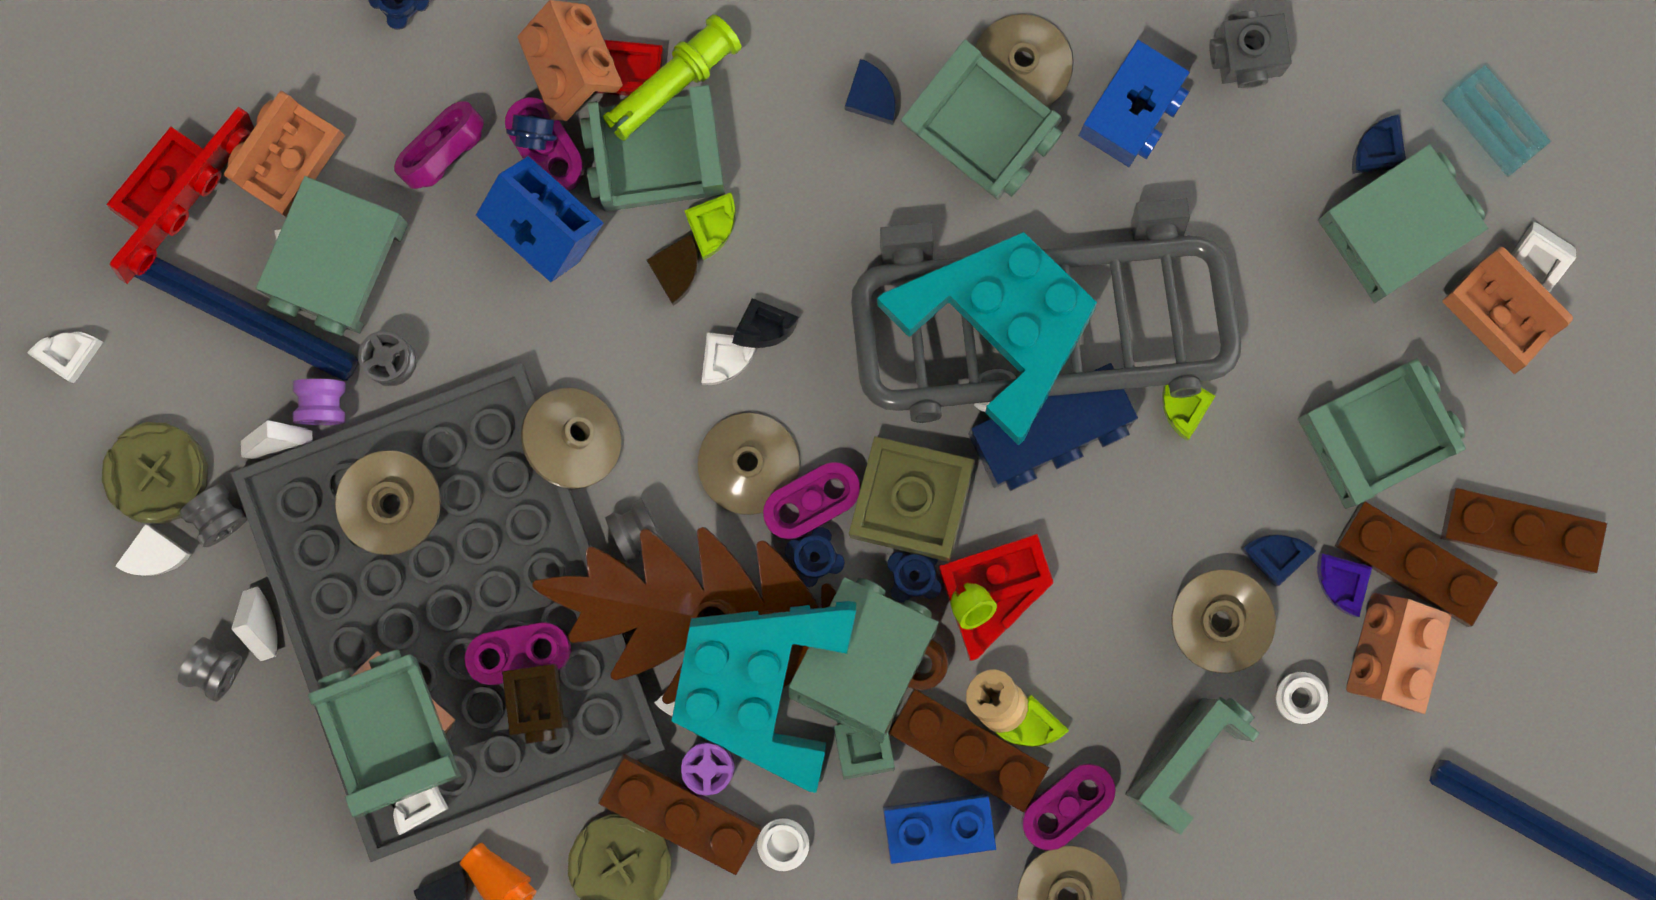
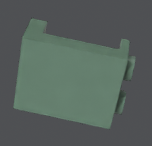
M964 39L901 119V122L997 200L1000 199L1004 192L1012 197L1031 174L1024 168L1037 152L1045 157L1063 134L1057 128L1062 121L1061 116L1057 112L1051 111L983 57L981 51L966 39Z
M709 85L689 87L690 95L673 97L630 134L629 138L625 141L619 139L614 132L628 117H623L610 129L604 121L603 115L606 112H610L615 106L600 107L598 101L588 102L589 117L581 118V130L585 149L594 148L596 167L587 168L591 198L600 197L605 211L725 195Z
M1431 144L1328 210L1318 220L1374 304L1489 229L1483 221L1485 214L1479 202L1472 195L1464 194L1454 179L1456 172L1452 163L1443 153H1436Z
M304 176L256 289L270 297L267 306L294 318H296L299 310L317 316L314 323L315 326L343 337L346 329L360 334L364 326L359 321L387 253L393 240L401 242L408 223L399 213Z
M1418 358L1298 418L1345 509L1357 506L1383 490L1466 450L1461 440L1465 438L1461 422L1452 411L1447 412L1437 395L1441 392V388L1436 375L1427 365L1422 366Z
M844 577L829 607H835L836 602H856V615L847 654L809 647L789 685V698L883 743L905 692L931 639L933 640L937 632L939 622L931 618L932 612L916 602L905 600L902 605L884 596L886 591L870 580L858 578L854 582Z
M394 650L369 661L371 669L351 677L349 670H343L326 676L318 681L320 689L308 694L311 705L317 708L349 795L345 796L352 817H362L461 777L417 658L411 654L402 657L399 650Z
M1222 697L1219 699L1201 698L1125 795L1165 828L1181 835L1194 817L1170 799L1169 796L1223 729L1236 739L1254 742L1260 734L1250 725L1255 717L1232 698H1228V700Z

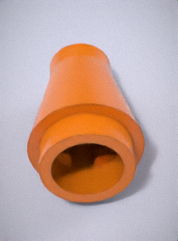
M479 843L472 848L460 862V866L468 873L483 900H532L536 894V890L530 885V876L490 851L484 843Z

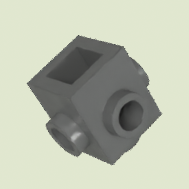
M1249 10L1231 14L1227 17L1228 21H1223L1215 34V38L1210 39L1211 64L1213 69H1220L1222 84L1237 82L1238 88L1262 86L1268 83V78L1283 76L1292 64L1284 13L1259 17L1257 11Z

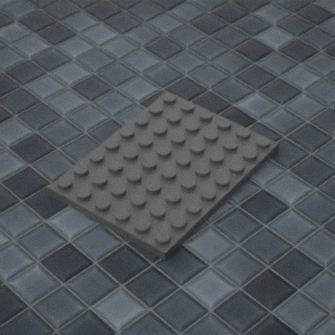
M521 363L231 472L309 692L312 693L319 690L318 681L331 674L349 670L352 676L377 651L382 655L399 650L402 657L411 654L417 658L431 698L455 719L454 724L445 735L461 777L437 786L449 809L401 835L398 834L394 823L395 803L362 817H354L370 862L616 768L623 753L635 760H639L666 749L639 674L620 680H613L611 678V672L627 646L624 634L587 642H570V658L566 665L558 671L564 717H568L569 728L556 729L557 740L525 744L524 734L510 735L504 684L485 685L479 683L467 671L465 665L467 647L474 638L481 634L535 623H551L563 629L568 636L581 612L569 609L548 599L533 589L532 584L535 580L551 577L588 576L586 549L591 547L570 489L551 484L539 476L529 464L522 448V423L528 409L536 401V397L525 368ZM378 451H399L421 461L433 474L441 497L439 517L429 536L415 548L395 555L371 553L354 544L340 527L335 509L337 488L348 468L360 458ZM392 494L385 498L383 508L386 513H395L400 508V499L397 495ZM543 638L534 644L533 651L538 658L545 659L550 655L552 647L550 642ZM490 648L483 653L482 662L485 667L493 669L499 664L500 656L495 649ZM315 706V709H316V712H317V714H318V717H319L321 726H322V728H323V731H324L326 740H327V742H328V745H329L331 754H332V756H333V759H334L335 765H336V767H337V770H338L340 779H341V781H342V784H343L345 793H346V795H349V794H348V791H347V789H346L344 780H343V778H342L341 772H340V770H339L338 764H337V762H336L335 756H334V754H333L331 745H330V743H329L328 737H327V735H326L325 729H324V727H323L322 721H321V719H320L319 713H318L317 708H316V706Z

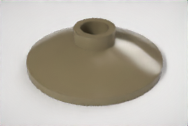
M1027 14L1004 17L990 25L982 33L975 46L981 51L983 57L1046 107H1049L1060 98L1069 83L1072 74V54L1068 42L1053 24L1040 17ZM1019 52H1027L1032 56L1033 63L1027 67L1019 66L1015 62L1014 56Z
M560 388L550 391L531 405L522 423L521 442L526 459L539 476L556 486L580 489L594 485L611 472L619 458L621 434L617 420L602 400L587 391L575 388ZM571 426H577L583 431L584 441H577L571 436Z
M756 413L736 414L717 423L704 438L698 454V473L705 491L719 506L737 514L754 515L763 513L768 497L776 490L795 481L799 474V454L790 433L774 419ZM744 453L754 454L758 459L756 468L749 472L741 470L738 466V460Z
M391 450L368 454L352 464L340 480L335 498L337 519L346 536L358 547L380 555L404 553L421 544L434 529L441 507L439 487L431 471L413 456ZM395 494L400 499V508L395 513L388 514L383 508V502L387 496Z
M1220 569L1202 573L1183 587L1173 606L1171 624L1173 636L1179 649L1192 663L1210 672L1234 673L1252 666L1267 652L1274 638L1276 616L1269 595L1256 580L1238 571ZM1216 612L1225 613L1229 619L1227 629L1222 632L1215 630L1212 626L1211 620Z
M1062 846L1056 850H1046L1038 855L1024 870L1017 890V900H1058L1059 892L1065 887L1075 889L1077 893L1076 900H1122L1120 883L1111 866L1098 854L1078 846Z

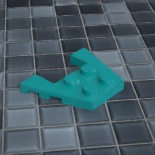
M1024 232L889 290L877 298V306L908 337L912 336L946 304H951L1021 373L1015 381L986 406L985 411L1017 445H1020L1025 440L1040 408L1043 407L1054 382L1068 361L1097 305V302Z
M836 602L835 607L810 609V605L790 607V612L759 615L758 611L691 618L671 721L808 792L817 793L826 742L774 733L777 713L792 645L797 644L847 654L856 615V602Z

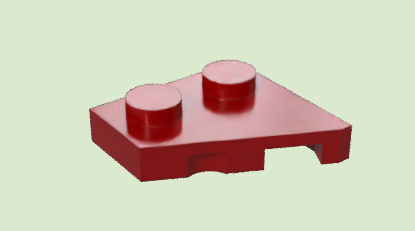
M1038 534L938 567L950 602L954 591L960 595L966 591L964 584L971 583L983 586L997 604L994 615L976 628L963 629L956 620L969 661L978 659L1054 583Z

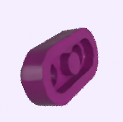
M533 97L516 101L507 111L505 128L512 129L513 114L551 119L544 101ZM554 120L553 135L557 136V139L555 141H547L546 150L515 147L523 159L529 156L566 190L571 191L579 185L583 178L584 162L560 121ZM508 135L515 145L516 136ZM563 161L568 164L567 172L560 177L553 176L550 173L552 165L555 162Z
M466 101L457 102L447 107L399 154L394 165L395 173L412 189L433 186L443 177L446 168L462 152L472 149L479 142L484 125L483 117Z
M831 462L816 468L776 490L768 497L763 509L766 526L775 536L782 539H796L807 534L854 506L860 493L858 477L850 467L842 463ZM830 480H838L843 484L844 493L837 499H831L824 492L825 484ZM786 504H792L799 510V518L794 523H784L779 517L780 509Z
M535 623L481 634L471 641L465 653V665L471 677L479 683L498 685L503 684L502 671L557 664L558 671L561 670L570 658L571 644L564 630L551 623ZM544 638L550 642L552 651L547 658L540 659L534 654L533 647L539 639ZM490 648L495 649L500 656L499 664L493 669L485 667L482 662L483 653Z
M1088 763L1079 764L1070 769L1029 803L1021 820L1025 837L1034 846L1043 850H1056L1066 845L1112 805L1116 789L1111 775L1102 767ZM1084 780H1092L1096 785V793L1090 799H1082L1078 793V786ZM1044 813L1054 814L1057 820L1056 827L1050 832H1043L1038 827V819Z

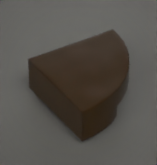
M691 235L686 236L647 259L650 268L673 306L687 295L696 276L698 255Z

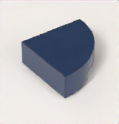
M860 59L845 104V110L893 125L895 116L893 89L886 76L877 67Z
M1399 115L1381 120L1360 139L1353 155V174L1393 169L1406 160Z
M1269 535L1257 538L1241 548L1275 586H1280L1316 552L1312 546L1303 540L1285 535Z

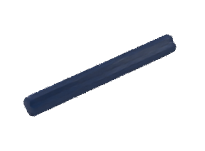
M156 257L151 267L144 274L134 276L343 381H348L356 369L358 359L353 354Z
M1440 760L1434 767L1429 780L1432 785L1636 899L1656 900L1655 875L1449 760Z

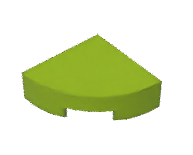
M732 193L684 210L703 260L716 254L726 244L733 231L735 204Z
M1164 385L1162 404L1165 416L1174 431L1184 440L1188 441L1214 400L1215 395L1201 387L1202 391L1197 395L1175 398L1170 396L1169 385Z
M1029 695L1027 697L1028 712L1024 721L1017 728L1009 732L995 733L1013 744L1035 747L1052 743L1064 736L1069 730L1032 695Z

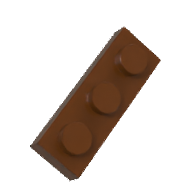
M1454 488L1450 491L1440 539L1588 574H1595L1598 572L1607 523Z
M1366 501L1359 504L1335 544V547L1366 566L1372 567L1376 572L1438 610L1451 614L1453 619L1466 627L1474 625L1498 584L1494 579Z
M913 689L888 733L1023 813L1050 768L916 689Z
M624 753L598 798V804L734 875H737L761 832L759 824L704 795L696 794L687 786Z

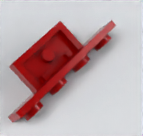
M238 107L204 149L173 127H170L108 201L107 206L110 211L137 229L109 264L118 278L124 283L128 284L135 275L140 276L151 267L157 256L156 249L168 235L174 236L183 228L189 218L188 210L200 195L205 197L215 189L221 178L220 171L227 164L231 152L238 144L245 142L254 129L248 112Z

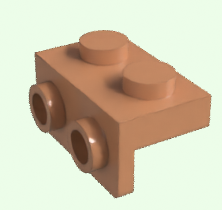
M549 0L517 36L547 111L553 120L567 121L595 91L616 93L623 85L598 28L596 19L590 7L586 4Z
M280 91L274 100L268 101L262 107L257 117V125L247 140L238 144L231 152L224 176L247 193L287 217L304 176L315 180L345 135L330 123L298 104L291 96Z
M1504 247L1497 248L1477 264L1442 300L1513 374L1526 367L1554 335L1566 328L1573 320V316Z
M1377 593L1372 594L1346 687L1347 692L1425 714L1452 615L1407 598Z

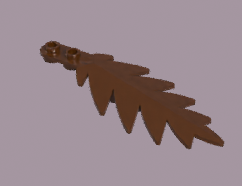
M701 527L697 530L703 587L683 559L649 529H643L640 532L645 581L610 554L596 547H588L586 549L588 576L551 577L535 580L532 584L533 589L548 599L569 609L581 612L568 635V640L572 643L604 639L636 628L611 672L613 680H620L649 670L684 651L691 618L758 611L759 615L790 612V607L810 605V609L819 608L812 593L795 570L764 540L756 544L762 590L761 597L753 581L738 560L706 527ZM825 583L821 587L822 608L830 606L837 592L829 583ZM931 639L925 652L932 661L931 670L927 673H921L916 670L908 688L917 690L931 689L937 686L946 676L948 657L943 647L936 641ZM792 645L783 688L793 680L809 648L808 646ZM682 664L662 697V701L665 704L675 702Z

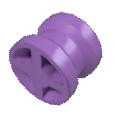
M300 379L293 381V392L298 396V408L293 411V423L303 425L344 424L345 412L340 408V397L345 393L346 382L333 379Z
M711 741L699 743L691 748L682 760V779L687 787L696 794L706 796L717 794L725 789L733 778L735 769L734 759L728 750Z

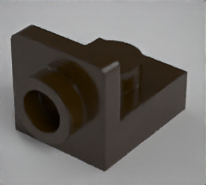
M550 664L502 671L510 735L524 734L525 744L557 740L556 729L569 728L568 717H564L558 665Z

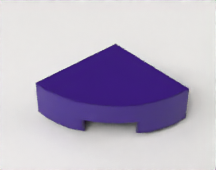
M1323 553L1319 554L1317 574L1324 594L1340 611L1353 617H1360L1372 567Z

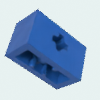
M1137 40L1083 124L1078 136L1127 167L1131 166L1137 155L1147 159L1163 134L1155 129L1164 113L1174 117L1190 92L1182 87L1190 72L1140 40ZM1139 98L1146 102V105L1137 116L1129 110L1132 104Z
M529 156L498 175L475 215L549 282H553L581 261L604 224Z
M985 793L883 807L891 864L996 850L989 796Z

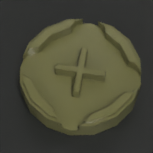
M145 422L126 429L117 437L118 440L114 443L112 449H108L103 460L102 483L108 500L124 515L140 523L166 524L182 518L180 515L181 509L197 495L204 492L207 486L208 464L202 447L189 433L167 423Z
M615 813L592 821L576 837L568 855V877L572 888H574L580 900H659L663 896L671 878L672 855L666 839Z

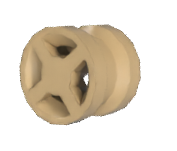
M996 669L986 670L976 675L966 691V702L970 711L992 731L999 733L1009 732L1017 728L1024 721L1028 712V700L1025 693L1003 671Z

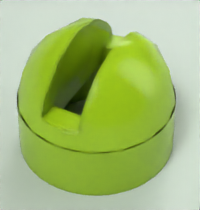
M966 583L964 584L966 591L960 595L954 591L950 605L953 615L963 629H973L984 624L994 615L997 604L983 586Z

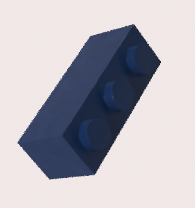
M1109 363L1094 371L1111 370L1114 367L1112 363ZM1124 389L1048 396L1043 407L1040 408L1025 440L1020 445H1017L992 419L971 428L968 435L993 487L996 488L1006 483L1009 491H1013L1036 480L1037 476L1034 470L1049 462H1053L1057 470L1084 457L1080 448L1099 440L1102 448L1129 436L1130 433L1127 426L1136 421L1138 416Z

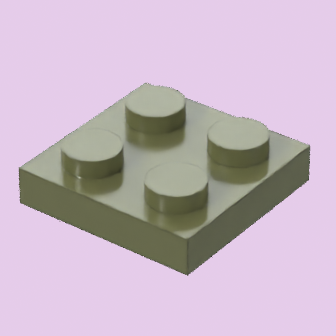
M874 436L849 531L850 538L950 562L975 465L974 459Z

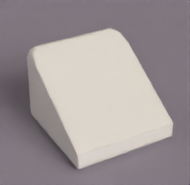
M1533 222L1511 255L1550 292L1576 259V249L1540 224Z

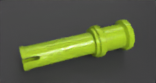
M715 14L710 15L706 19L704 29L687 43L680 41L674 46L672 51L673 58L668 63L662 66L610 112H606L603 115V119L610 129L623 117H628L614 132L619 139L623 141L628 139L630 134L681 92L690 82H704L710 77L709 70L727 54L735 55L741 50L742 46L737 35L723 19Z

